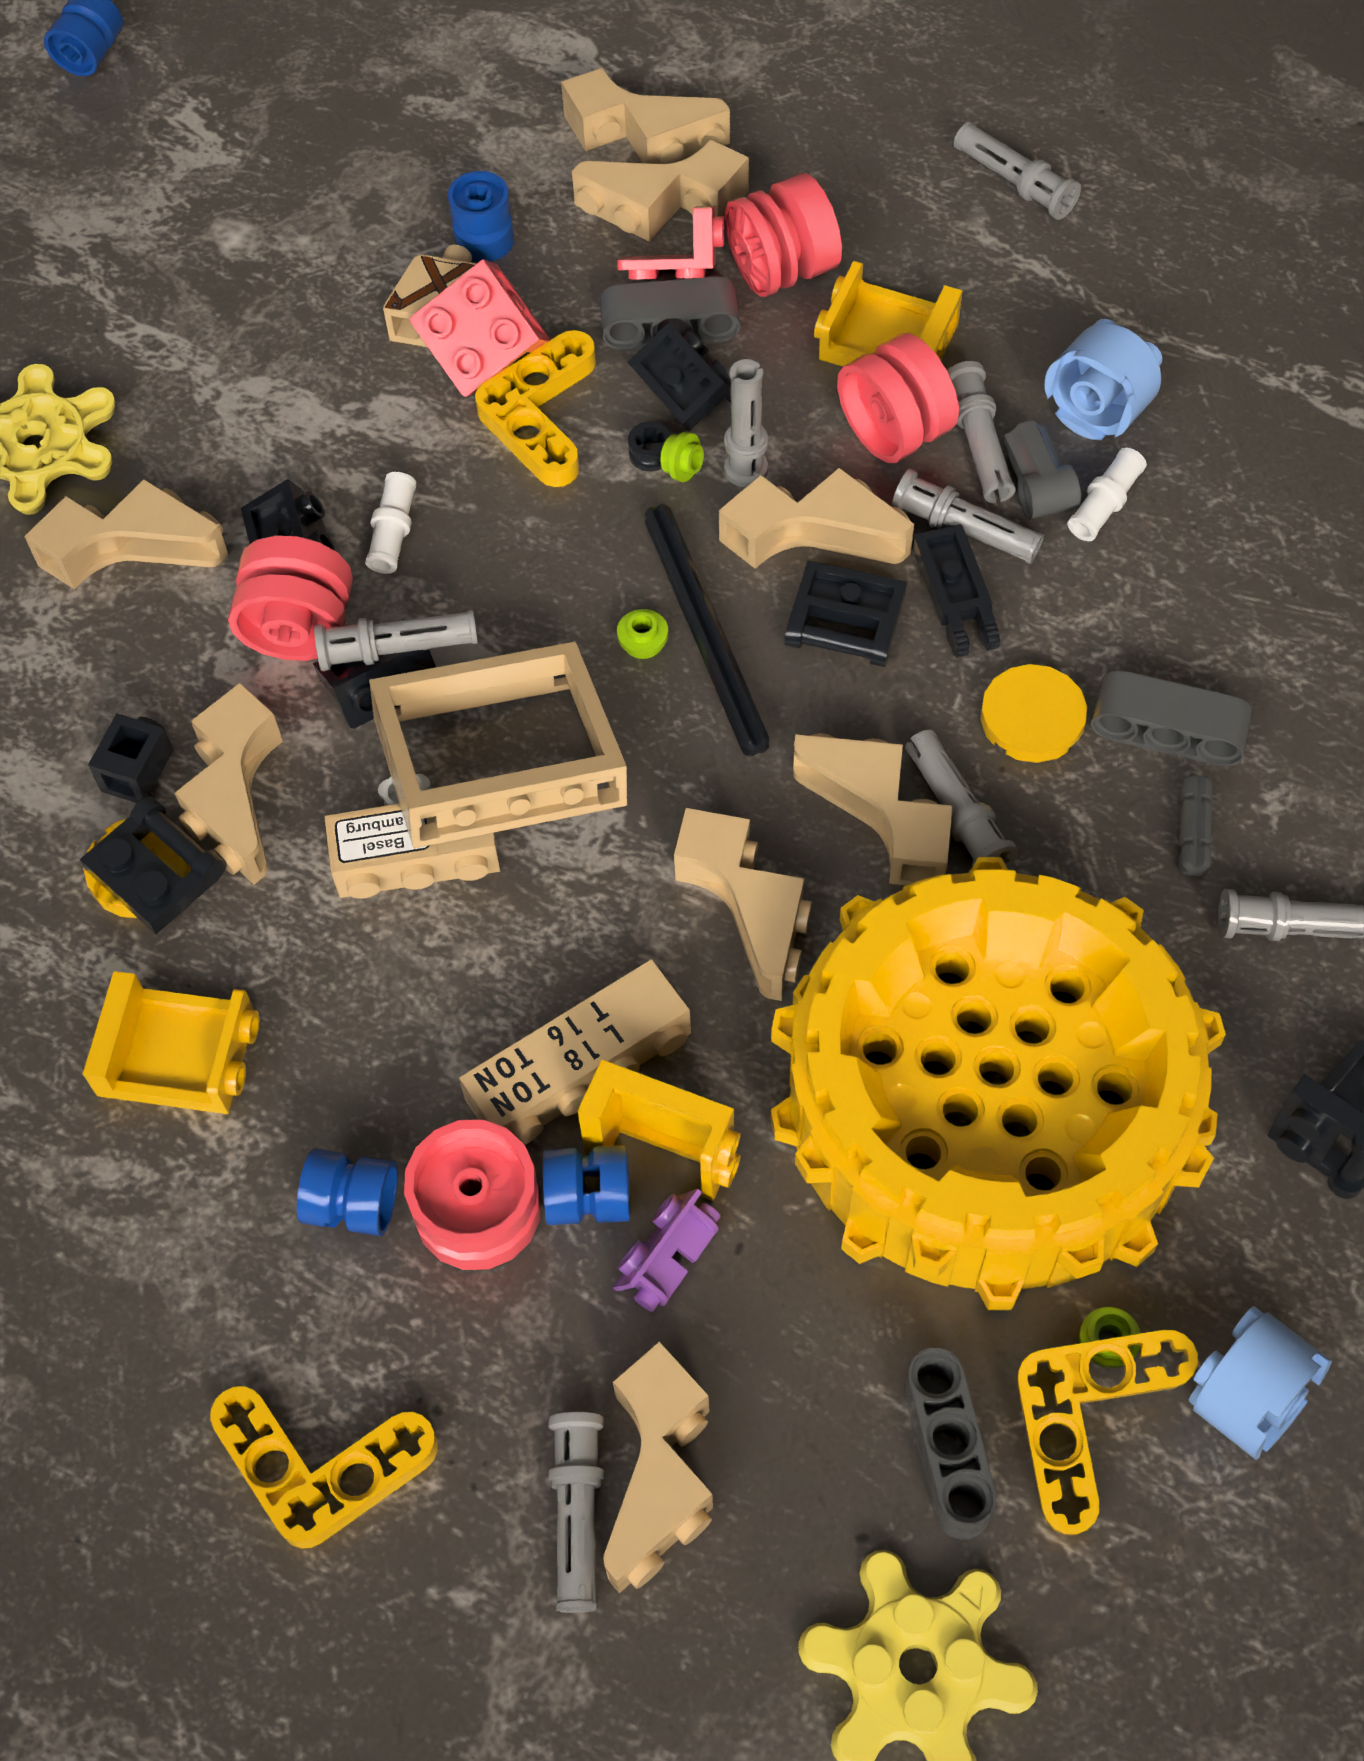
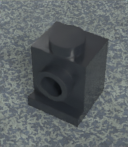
M116 713L88 766L101 792L138 803L141 799L152 796L151 791L173 752V747L165 728L158 722L147 717L134 719Z

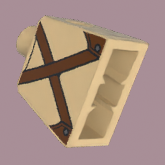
M450 245L446 248L442 258L427 255H418L413 258L383 307L390 341L427 347L410 323V317L476 265L471 263L472 255L466 248L460 245Z

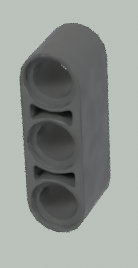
M724 277L618 284L605 289L600 296L603 339L609 347L614 349H641L668 322L681 335H684L690 329L703 344L727 341L736 336L741 326L735 285L731 280Z
M1113 671L1105 674L1101 680L1091 720V728L1099 736L1111 741L1213 765L1232 766L1244 759L1253 717V708L1248 702L1235 696L1136 673Z
M927 1348L920 1351L911 1361L904 1386L905 1399L938 1525L948 1536L958 1540H970L979 1536L987 1528L996 1506V1491L963 1367L959 1359L950 1351L942 1348ZM926 1372H936L947 1379L950 1389L942 1394L928 1393L920 1386L918 1377ZM942 1431L956 1433L962 1438L965 1444V1451L958 1455L944 1454L936 1448L933 1437ZM957 1492L970 1493L978 1499L981 1505V1513L973 1518L961 1517L951 1509L949 1497Z

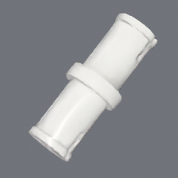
M1127 447L1121 448L1102 476L1096 477L1090 483L1087 489L1088 496L1067 523L1069 530L1076 537L1084 541H1093L1110 515L1122 509L1127 502L1126 493L1147 466L1146 460L1138 451Z
M390 472L386 475L380 507L374 510L370 523L374 531L365 563L368 568L378 573L390 574L397 570V560L403 537L407 536L410 532L412 521L408 515L413 492L416 489V480L408 474Z

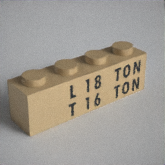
M651 959L459 1077L465 1101L478 1120H486L509 1129L526 1145L534 1140L542 1132L543 1126L562 1114L564 1116H571L578 1112V1108L601 1059L638 1072L641 1064L657 1054L666 1056L680 1048L686 1041L687 1036L691 1034L690 1010Z

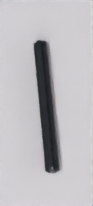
M666 504L650 507L645 512L646 526L740 748L747 756L764 753L769 748V735L671 508Z

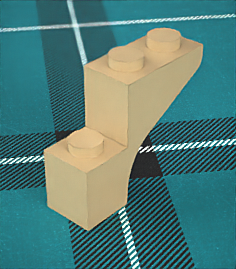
M603 68L561 82L564 117L585 151L627 137L642 163L671 164L694 155L710 139L724 146L730 144V109L719 98L634 94L616 85Z
M710 139L694 155L671 164L584 161L572 170L574 203L586 213L596 215L618 226L623 231L633 233L650 242L680 207L693 215V208L696 206H715V216H724L725 219L727 203L744 197L749 192V157Z
M840 468L798 503L785 488L781 486L776 487L760 475L719 510V541L755 569L771 556L795 547H815L890 564L901 563L911 555L914 523L910 521L901 509L891 507L876 496L865 482L853 479Z
M144 479L106 517L93 506L86 505L83 507L65 496L24 536L38 567L74 590L94 572L117 562L140 561L215 567L220 565L229 556L222 536L223 528L211 514L205 511L196 512L186 506L181 498L170 489L164 488L160 490Z
M239 683L191 721L199 741L194 745L195 750L208 767L177 790L175 795L183 811V814L178 819L185 830L198 842L206 838L215 847L213 851L226 861V870L230 874L234 875L240 871L255 885L266 875L268 866L252 799L251 785L254 774L261 762L283 740L274 714Z
M823 733L810 736L795 734L793 763L795 780L868 824L880 835L887 848L890 860L889 884L909 885L925 878L941 874L946 875L952 806L940 805L928 799H916L911 802L898 800L902 744H891L875 738L864 741L838 739Z
M686 808L674 853L675 881L705 888L720 897L727 904L734 916L760 993L766 998L782 1001L786 981L796 983L802 950L793 948L796 933H807L811 916L812 901L803 900L804 879L754 870L758 853V842L750 841V819Z
M660 1342L613 1381L615 1397L631 1416L641 1437L639 1458L603 1558L608 1580L619 1593L630 1583L636 1589L646 1584L663 1567L665 1562L660 1556L678 1540L683 1545L689 1544L706 1529L712 1520L707 1514L713 1509L712 1493L671 1448L675 1442L681 1447L687 1445L706 1427L708 1420L704 1416L709 1413V1396Z

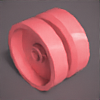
M910 333L894 336L879 345L873 354H865L843 366L838 373V395L849 425L860 442L875 457L885 463H898L916 452L923 442L936 440L951 431L958 423L959 405L956 390L948 371L936 353L922 339Z
M271 536L254 541L244 548L239 561L235 581L237 587L232 598L228 617L232 633L244 645L264 655L283 660L308 661L318 659L314 625L324 624L326 628L345 626L347 617L345 608L350 599L353 581L350 565L338 552L309 539L297 536Z
M486 1120L455 1121L434 1130L415 1148L405 1169L404 1196L423 1245L441 1262L462 1270L491 1269L513 1260L531 1242L541 1219V1194L535 1168L526 1146L509 1129Z

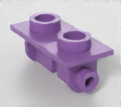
M699 1189L681 1194L679 1197L671 1194L652 1217L651 1221L657 1227L645 1243L639 1240L632 1245L617 1266V1269L623 1274L615 1283L613 1289L621 1291L635 1287L638 1292L634 1296V1300L650 1312H653L658 1305H666L668 1299L688 1273L683 1266L672 1258L674 1253L678 1251L691 1263L696 1262L719 1230L716 1223L721 1217L720 1214L706 1203H701L698 1208L694 1205L702 1193Z

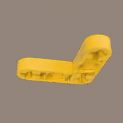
M572 330L559 334L483 382L475 393L477 413L481 422L542 483L552 487L566 486L577 478L579 473L578 452L574 443L538 407L582 380L594 370L596 365L594 341L591 336L582 331ZM539 372L549 377L546 382L540 385H530L524 382V378L532 373ZM523 426H534L540 430L531 439H522L514 435L515 431ZM547 447L549 455L555 460L549 464L547 452L545 450Z
M1160 1330L1043 1349L1031 1353L1023 1360L1018 1371V1390L1041 1510L1045 1521L1053 1530L1064 1535L1082 1533L1095 1523L1099 1514V1498L1080 1404L1174 1389L1184 1385L1194 1375L1198 1366L1197 1350L1194 1343L1186 1335L1176 1330ZM1169 1342L1173 1352L1184 1353L1186 1362L1176 1367L1177 1376L1167 1377L1165 1368L1157 1366L1145 1368L1142 1371L1147 1380L1146 1383H1135L1136 1363L1128 1347L1140 1346L1139 1359L1154 1357L1161 1351L1160 1343ZM1111 1352L1122 1360L1125 1367V1375L1118 1385L1103 1387L1091 1378L1089 1363L1095 1354ZM1048 1362L1051 1372L1062 1373L1063 1382H1059L1054 1386L1055 1403L1058 1406L1068 1401L1071 1414L1050 1413L1038 1420L1033 1418L1032 1407H1045L1041 1388L1037 1386L1030 1387L1028 1383V1377L1036 1374L1038 1363ZM1051 1424H1062L1068 1427L1075 1436L1076 1448L1074 1453L1065 1460H1053L1047 1457L1040 1447L1041 1432ZM1077 1464H1081L1084 1478L1071 1477L1070 1479L1075 1497H1086L1088 1509L1079 1513L1078 1524L1070 1525L1064 1514H1054L1052 1502L1062 1498L1060 1480L1057 1479L1049 1484L1046 1483L1044 1469L1065 1471Z
M245 1386L227 1389L215 1399L211 1408L210 1421L214 1431L276 1529L291 1545L298 1548H312L323 1543L424 1471L434 1461L438 1452V1439L431 1423L423 1415L415 1412H402L385 1421L311 1473L262 1397L255 1390ZM239 1404L246 1411L255 1407L248 1414V1417L261 1438L255 1440L252 1444H250L236 1424L226 1428L233 1420L230 1410ZM270 1429L273 1430L272 1434L266 1435ZM407 1430L412 1436L423 1432L424 1435L418 1440L420 1452L412 1457L405 1450L398 1452L388 1460L395 1471L386 1476L380 1461L371 1452L380 1446L384 1456L387 1457L399 1448L400 1442L397 1436L402 1431ZM247 1448L243 1454H240L241 1449ZM270 1451L285 1453L289 1459L286 1474L280 1480L272 1483L260 1481L256 1476L258 1460ZM354 1464H365L370 1466L374 1472V1481L371 1488L359 1496L345 1494L340 1487V1479L343 1472ZM327 1483L331 1494L343 1508L334 1514L332 1507L329 1503H326L313 1514L316 1525L312 1529L305 1531L300 1525L290 1529L289 1525L296 1520L293 1509L301 1503H304L308 1509H312L325 1501L326 1498L319 1488Z

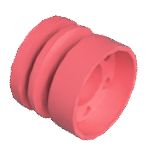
M808 173L797 174L772 184L768 194L763 190L750 193L747 198L741 197L727 203L725 208V228L728 243L742 277L758 296L767 297L777 293L779 288L794 286L798 275L803 279H811L837 268L842 260V242L834 210L825 191L816 179Z

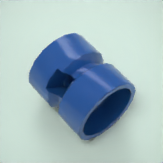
M68 0L60 14L61 17L54 21L45 35V49L52 60L67 72L77 76H89L94 74L107 53V49L111 48L124 26L123 17L111 0Z
M472 171L461 175L453 181L448 189L450 215L453 220L452 228L455 245L466 248L471 253L472 261L479 263L482 259L490 262L501 259L509 253L514 244L508 187L501 177L491 172Z
M627 1145L597 1146L592 1149L589 1156H583L578 1148L544 1149L543 1189L547 1225L580 1224L586 1214H591L597 1223L630 1221ZM585 1176L600 1177L601 1192L586 1194Z
M313 1148L306 1158L297 1194V1218L299 1222L335 1228L344 1219L346 1227L350 1232L384 1236L392 1218L397 1194L398 1166L396 1161L361 1156L353 1165L350 1158H347L342 1152Z

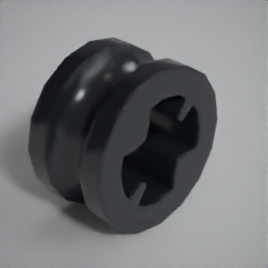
M648 421L634 426L629 432V458L636 468L649 472L662 469L660 462L661 451L665 441L671 436L668 428L658 422ZM646 443H656L655 450H645Z

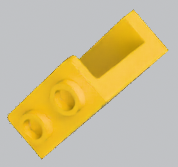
M853 261L846 277L839 276L835 282L831 296L832 305L829 311L823 309L818 316L814 337L820 339L819 360L843 367L862 355L873 354L879 345L894 336L910 333L922 339L941 361L959 324L963 290L944 285L937 302L933 303L864 282L862 280L863 263Z
M113 971L83 1075L98 1097L229 1114L233 1095L239 1096L244 1088L246 1065L242 1061L247 1043L253 1044L257 1038L260 1022L259 1012L254 1010L246 990L234 989L230 1000L151 990L142 987L136 974Z
M601 1059L578 1108L585 1154L589 1156L592 1149L597 1146H613L620 1132L699 1162L702 1198L714 1201L720 1185L729 1188L741 1155L736 1153L741 1133L734 1131V1109Z

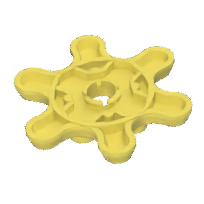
M33 364L24 368L19 373L17 379L18 390L14 397L0 403V479L10 482L8 498L11 505L27 515L36 514L42 510L46 500V488L54 479L65 474H77L89 480H101L109 474L112 465V456L109 450L102 445L88 441L86 438L87 433L93 427L112 417L115 408V399L112 392L102 387H95L74 398L59 397L53 392L55 381L53 371L44 364ZM33 435L44 437L40 441V448H37L35 445H23V442Z
M888 1550L874 1551L863 1560L859 1572L861 1584L869 1600V1608L864 1620L858 1625L847 1629L835 1627L828 1623H816L809 1626L801 1634L798 1642L799 1656L802 1663L808 1669L817 1673L837 1675L847 1682L852 1691L853 1705L851 1712L836 1727L832 1734L831 1749L833 1756L837 1761H875L877 1755L886 1744L895 1740H906L915 1744L923 1752L926 1761H976V1756L971 1750L967 1739V1725L971 1717L979 1710L987 1708L1000 1709L1009 1714H1020L1033 1705L1038 1693L1036 1679L1027 1667L1018 1663H1005L995 1660L986 1652L982 1645L980 1635L982 1625L987 1617L996 1611L1001 1601L999 1583L987 1571L972 1569L960 1575L954 1587L947 1594L940 1597H926L919 1594L911 1586L907 1577L906 1566L898 1555ZM911 1649L929 1651L936 1665L934 1678L928 1683L921 1685L913 1684L906 1680L899 1668V1660L903 1653Z

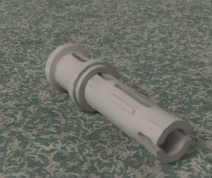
M971 122L965 123L957 132L954 139V147L965 152L991 171L996 172L1016 185L1021 198L1026 201H1037L1048 208L1049 215L1054 219L1061 220L1066 217L1076 205L1081 192V184L1075 179L1065 180L1051 171V165L1048 162L1027 159ZM987 149L1006 160L1007 164L988 153Z
M751 359L739 360L730 368L731 426L727 429L724 436V447L729 454L725 459L724 472L726 478L732 484L739 487H747L760 475L765 478L768 472V462L764 453L768 449L769 437L767 431L761 426L763 369L760 368L758 362ZM753 462H754V472H752V463H753Z
M976 361L957 363L947 370L956 390L959 405L957 425L965 430L983 488L984 499L989 503H996L994 490L997 489L1000 502H1003L1012 497L1016 490L993 423L996 404L994 399L987 395L984 386L986 378L985 369L981 363Z
M911 468L903 475L891 507L906 510L928 520L929 526L934 529L961 524L966 535L1022 559L1028 564H1032L1044 539V534L1040 532L1037 533L998 514L960 499L959 492L950 485L942 488L919 478L918 472Z
M473 610L382 624H374L373 619L360 618L358 624L333 628H326L324 624L314 625L316 651L321 671L330 670L332 664L363 660L366 665L375 664V661H379V655L478 643Z
M923 730L910 738L912 742L906 743L905 750L920 769L938 801L942 805L952 806L950 833L956 842L965 845L974 860L972 867L978 857H1001L1008 868L1018 857L1019 850L1015 843L1011 840H1006L995 824L996 814L991 806L979 803L933 730Z
M1223 889L1218 906V930L1221 938L1228 939L1233 938L1235 933L1265 935L1268 941H1280V939H1285L1287 935L1297 934L1364 939V905L1301 902L1289 900L1287 895L1274 891L1270 892L1268 897L1237 895L1235 889Z
M567 1412L554 1414L548 1418V1428L554 1431V1468L548 1471V1482L551 1483V1488L557 1490L556 1611L562 1613H586L597 1610L595 1589V1489L600 1488L601 1482L604 1481V1470L598 1467V1431L604 1427V1417L595 1413Z

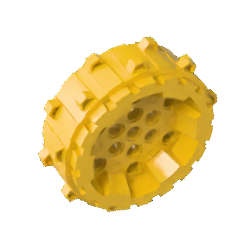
M978 857L969 873L941 874L925 878L904 886L901 891L884 900L880 898L877 901H872L857 895L840 908V923L843 932L833 943L830 941L822 951L809 975L803 976L793 992L794 1005L775 1010L771 1041L791 1054L789 1085L791 1090L788 1098L771 1109L770 1120L774 1140L796 1146L795 1165L806 1183H811L828 1210L832 1209L846 1226L841 1250L859 1264L875 1257H885L905 1268L906 1273L934 1284L946 1287L950 1284L975 1289V1292H978L987 1310H1012L1022 1289L1042 1286L1050 1288L1099 1272L1103 1262L1108 1259L1111 1261L1118 1259L1138 1267L1154 1253L1158 1242L1151 1225L1152 1219L1156 1213L1160 1214L1176 1186L1199 1188L1214 1160V1157L1205 1147L1211 1145L1215 1138L1218 1113L1208 1107L1212 1068H1209L1208 1054L1222 1044L1226 1033L1220 1013L1202 1009L1197 1002L1194 1003L1191 993L1185 984L1186 978L1178 965L1161 944L1158 945L1141 929L1144 912L1141 907L1126 897L1113 902H1108L1102 898L1098 899L1081 891V887L1052 877L1018 874L1016 871L1008 870L1001 857ZM944 973H951L960 977L962 982L949 984L942 981L938 976ZM1066 992L1072 995L1076 1002L1063 1003L1057 1000L1052 993ZM971 1021L981 1025L985 1031L972 1034L964 1031L959 1025L963 1022ZM1023 1031L1033 1032L1042 1039V1042L1036 1044L1027 1043L1021 1040L1017 1033ZM872 1052H882L887 1054L892 1061L885 1065H877L871 1063L865 1056ZM937 1061L947 1066L950 1071L943 1075H935L928 1072L923 1065L928 1062ZM988 1071L998 1072L1008 1082L1001 1085L991 1084L985 1081L981 1074ZM1044 1081L1059 1083L1066 1093L1061 1095L1047 1093L1041 1088L1039 1083ZM1112 1091L1122 1097L1124 1103L1121 1105L1106 1103L1100 1098L1098 1093ZM951 1112H961L967 1115L972 1120V1123L964 1127L954 1126L944 1116ZM1008 1122L1022 1123L1029 1129L1031 1134L1025 1137L1013 1136L1006 1131L1003 1125ZM917 1153L926 1154L936 1162V1165L926 1170L918 1169L912 1166L907 1158ZM1031 1174L1045 1175L1052 1181L1054 1188L1044 1191L1036 1189L1029 1184L1026 1177Z

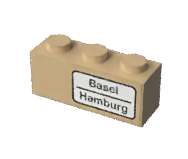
M400 804L325 816L331 874L340 898L351 896L363 899L375 896L380 891L404 887L417 890L429 887L434 882L458 878L472 881L483 878L488 873L500 872L494 833L413 849ZM435 816L421 819L422 825L435 823Z

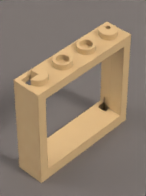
M576 641L369 680L375 725L413 849L627 806V766ZM566 675L564 678L554 679V676ZM570 689L595 752V757L420 790L399 723L400 721ZM607 782L609 788L598 790L597 784ZM435 816V823L422 825L421 819Z

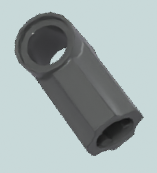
M1035 420L1019 423L1015 429L1005 434L1003 446L1018 478V496L1026 518L1030 520L1079 508L1081 504V491L1076 472L1070 464L1062 465L1045 425H1038Z

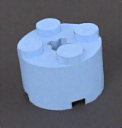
M1100 319L1094 325L1085 329L1049 367L1044 382L1047 398L1049 399L1053 395L1059 407L1055 414L1066 427L1076 434L1091 440H1102L1106 435L1114 434L1117 437L1125 432L1158 394L1161 385L1159 366L1162 363V354L1157 346L1150 342H1144L1132 331L1116 325L1109 319Z
M1253 1306L1236 1325L1232 1333L1236 1341L1227 1354L1223 1356L1216 1350L1202 1364L1194 1377V1381L1198 1383V1386L1188 1401L1194 1405V1412L1257 1460L1260 1458L1262 1449L1267 1452L1297 1418L1308 1403V1400L1305 1398L1309 1390L1305 1386L1310 1380L1319 1386L1327 1374L1332 1360L1269 1312L1264 1314Z

